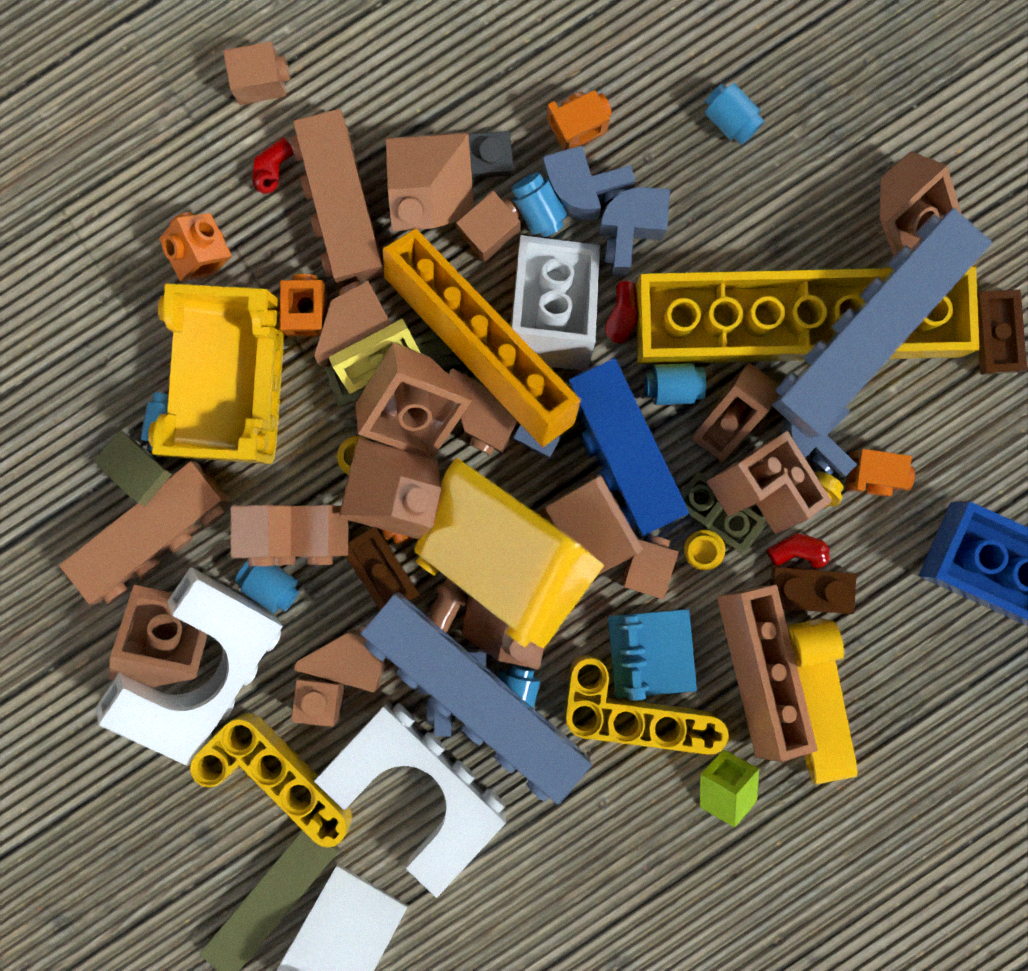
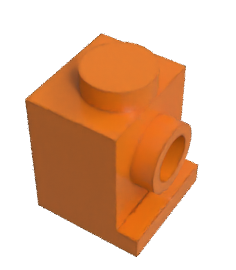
M593 90L584 95L583 92H578L566 98L559 108L555 101L547 105L546 119L563 151L581 146L607 133L612 110L603 93L597 94L596 90Z
M295 274L292 276V280H280V330L288 337L320 336L327 316V286L322 280H317V276L312 274ZM303 302H313V310L310 313H301L300 307Z
M868 449L850 452V458L857 465L847 474L846 492L865 491L867 486V494L892 497L893 490H911L915 479V470L911 466L912 456Z

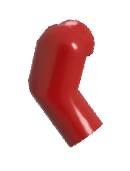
M284 136L254 158L252 183L254 188L262 194H270L277 189L280 164L294 155L291 145Z
M622 281L616 285L617 303L605 323L606 335L612 342L617 344L625 343L630 338L631 330L638 319L636 287L631 281Z
M795 533L766 549L768 557L776 567L795 556L806 559L815 568L824 567L830 561V548L827 543L822 539L802 533Z

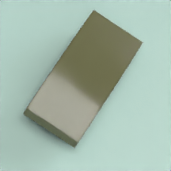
M121 429L94 459L95 463L123 491L143 506L147 505L172 475L151 456L152 454Z
M697 471L681 493L690 513L688 516L705 529L719 534L724 543L744 556L767 525V521L749 508L728 517L706 482L709 478Z

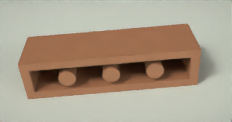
M341 108L294 120L296 136L290 137L296 160H303L307 173L301 175L300 179L306 199L314 200L317 213L311 214L310 218L316 238L323 237L327 252L321 253L320 256L327 278L333 276L339 287H343L352 282H363L384 276L383 260L347 123Z
M190 461L164 483L146 506L139 503L134 505L63 561L59 567L89 605L106 602L109 605L128 592L129 589L126 587V584L138 576L140 579H143L154 572L161 565L158 559L169 550L172 553H176L187 546L193 540L190 534L202 524L207 528L225 515L223 508L231 500L201 463Z
M777 585L751 587L717 596L755 757L784 762L818 751Z

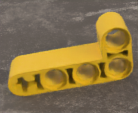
M823 618L787 625L818 750L804 755L811 781L814 785L857 777V763L836 660L843 659L844 657L843 640L839 628L834 621Z
M591 654L581 655L571 663L564 715L569 730L575 736L585 739L707 755L716 754L727 745L729 739L728 730L725 724L712 712L607 698L609 675L605 665L597 656ZM589 664L597 666L600 675L595 683L585 685L578 681L577 675L583 666ZM581 706H587L594 710L593 720L587 725L581 726L576 724L572 720L574 711ZM621 712H631L635 715L634 725L626 731H620L614 727L615 717ZM664 717L674 718L675 728L671 734L660 736L655 733L656 724L660 719ZM686 723L695 730H705L708 723L715 732L714 734H707L704 741L698 733L687 731Z
M241 714L226 724L191 761L190 772L192 778L199 785L208 788L223 782L240 766L319 846L327 848L336 846L343 840L351 826L352 813L350 808L347 807L343 810L314 782L318 775L256 714ZM237 725L249 728L252 733L251 744H244L237 739L235 733ZM208 755H213L220 759L223 767L222 773H214L208 768L206 762ZM266 755H273L280 760L282 765L280 773H273L267 770L264 764ZM303 785L307 787L311 792V801L301 802L297 800L293 795V786ZM320 801L323 806L321 809H318L315 815H312L310 812ZM333 817L338 820L337 826L334 825L330 829L325 827L324 823L326 820L328 821Z

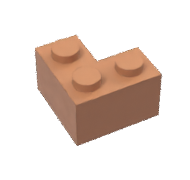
M788 431L756 447L706 481L728 517L756 504L775 534L810 519L832 502Z
M333 505L231 506V558H248V566L295 565L296 557H307V565L333 564V556H348V520L339 518L341 506Z

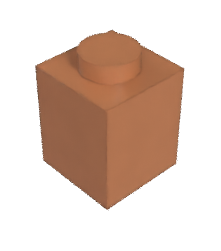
M272 41L223 50L230 90L240 105L287 96L284 81H290L288 63L285 55H278Z
M492 191L456 222L457 232L485 263L520 233V220L518 218L521 214L509 198L504 197L501 200Z
M646 534L645 541L638 539L643 551L628 559L620 585L664 599L678 551L668 548L669 540Z
M304 674L296 680L291 722L334 727L341 719L345 684L309 674Z

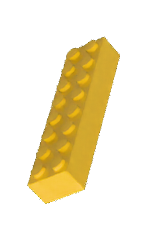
M970 267L889 359L960 358L979 350L976 267ZM893 269L641 274L636 283L638 364L805 361L803 357L819 340L827 343L836 333L831 328L835 321L848 308L855 312L865 301L860 297L862 291L876 277L884 280Z

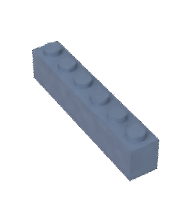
M955 208L940 218L933 214L916 232L920 240L912 248L905 245L890 260L888 265L893 270L884 280L876 277L862 291L860 297L865 301L854 312L848 308L835 321L831 328L836 333L827 343L819 340L807 352L803 359L808 364L798 375L793 371L790 372L775 388L779 396L771 405L808 439L819 436L993 243Z
M400 592L394 594L361 633L367 639L364 646L368 651L382 661L387 657L399 667L396 673L406 684L414 689L420 685L432 696L429 702L436 710L446 717L452 713L463 722L462 731L476 744L481 745L485 741L496 751L494 755L495 760L507 771L513 773L517 769L529 780L526 786L542 801L550 798L559 805L591 768L590 757Z

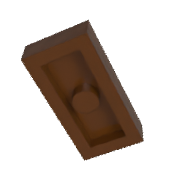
M1021 289L977 293L980 375L1027 371Z
M372 527L348 543V556L346 558L380 611L397 592H400L409 601L420 595V592L379 528Z
M771 567L770 585H777L783 609L854 614L857 573Z

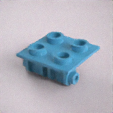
M689 609L608 616L615 698L629 697V700H643L648 695L697 691Z

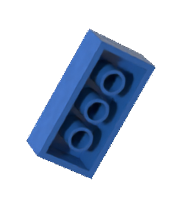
M616 358L569 379L567 386L581 399L576 419H579L584 430L579 435L582 445L589 457L596 455L602 468L597 472V475L603 478L609 491L614 493L620 505L619 508L635 536H643L690 514Z
M971 501L950 502L918 576L1028 626V527Z

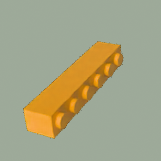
M417 228L383 248L384 278L542 448L575 424L581 399Z

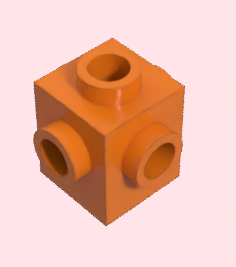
M192 212L181 213L170 220V226L159 237L163 252L170 260L180 282L214 276L232 257L224 241V236L218 229L211 213L193 215Z

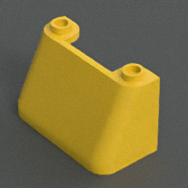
M165 284L164 296H161L158 301V316L161 321L165 322L166 327L173 332L167 414H160L156 422H151L149 426L148 440L150 446L153 447L152 454L272 464L277 447L285 335L280 330V300L267 289Z
M457 457L448 467L442 479L433 528L418 539L414 551L419 555L415 561L418 565L434 576L439 571L509 625L505 633L525 648L530 642L543 649L546 647L604 567L600 561L567 535Z

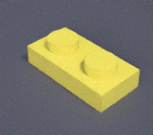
M403 318L329 357L334 370L349 394L368 384L393 342L420 353Z

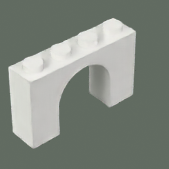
M192 567L187 571L167 603L172 616L207 633L221 644L222 656L216 673L202 687L189 693L174 695L154 690L119 672L96 706L97 719L100 726L188 767L195 755L211 740V733L218 722L225 720L234 707V698L243 685L247 686L254 679L259 661L266 651L269 652L276 646L281 636V628L283 627L275 614Z
M387 701L319 774L314 782L345 810L374 778L390 768L410 766L421 769L431 775L438 782L444 793L446 814L440 825L409 857L406 869L437 898L506 824V812L503 810L506 805L492 790L482 791L473 782L476 778L475 775L464 763L457 760L454 764L442 753L445 750L444 745L433 734L427 732L423 735L413 725L415 718L406 708L400 704L394 707Z

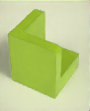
M723 749L701 773L700 807L735 828L757 802L759 768Z

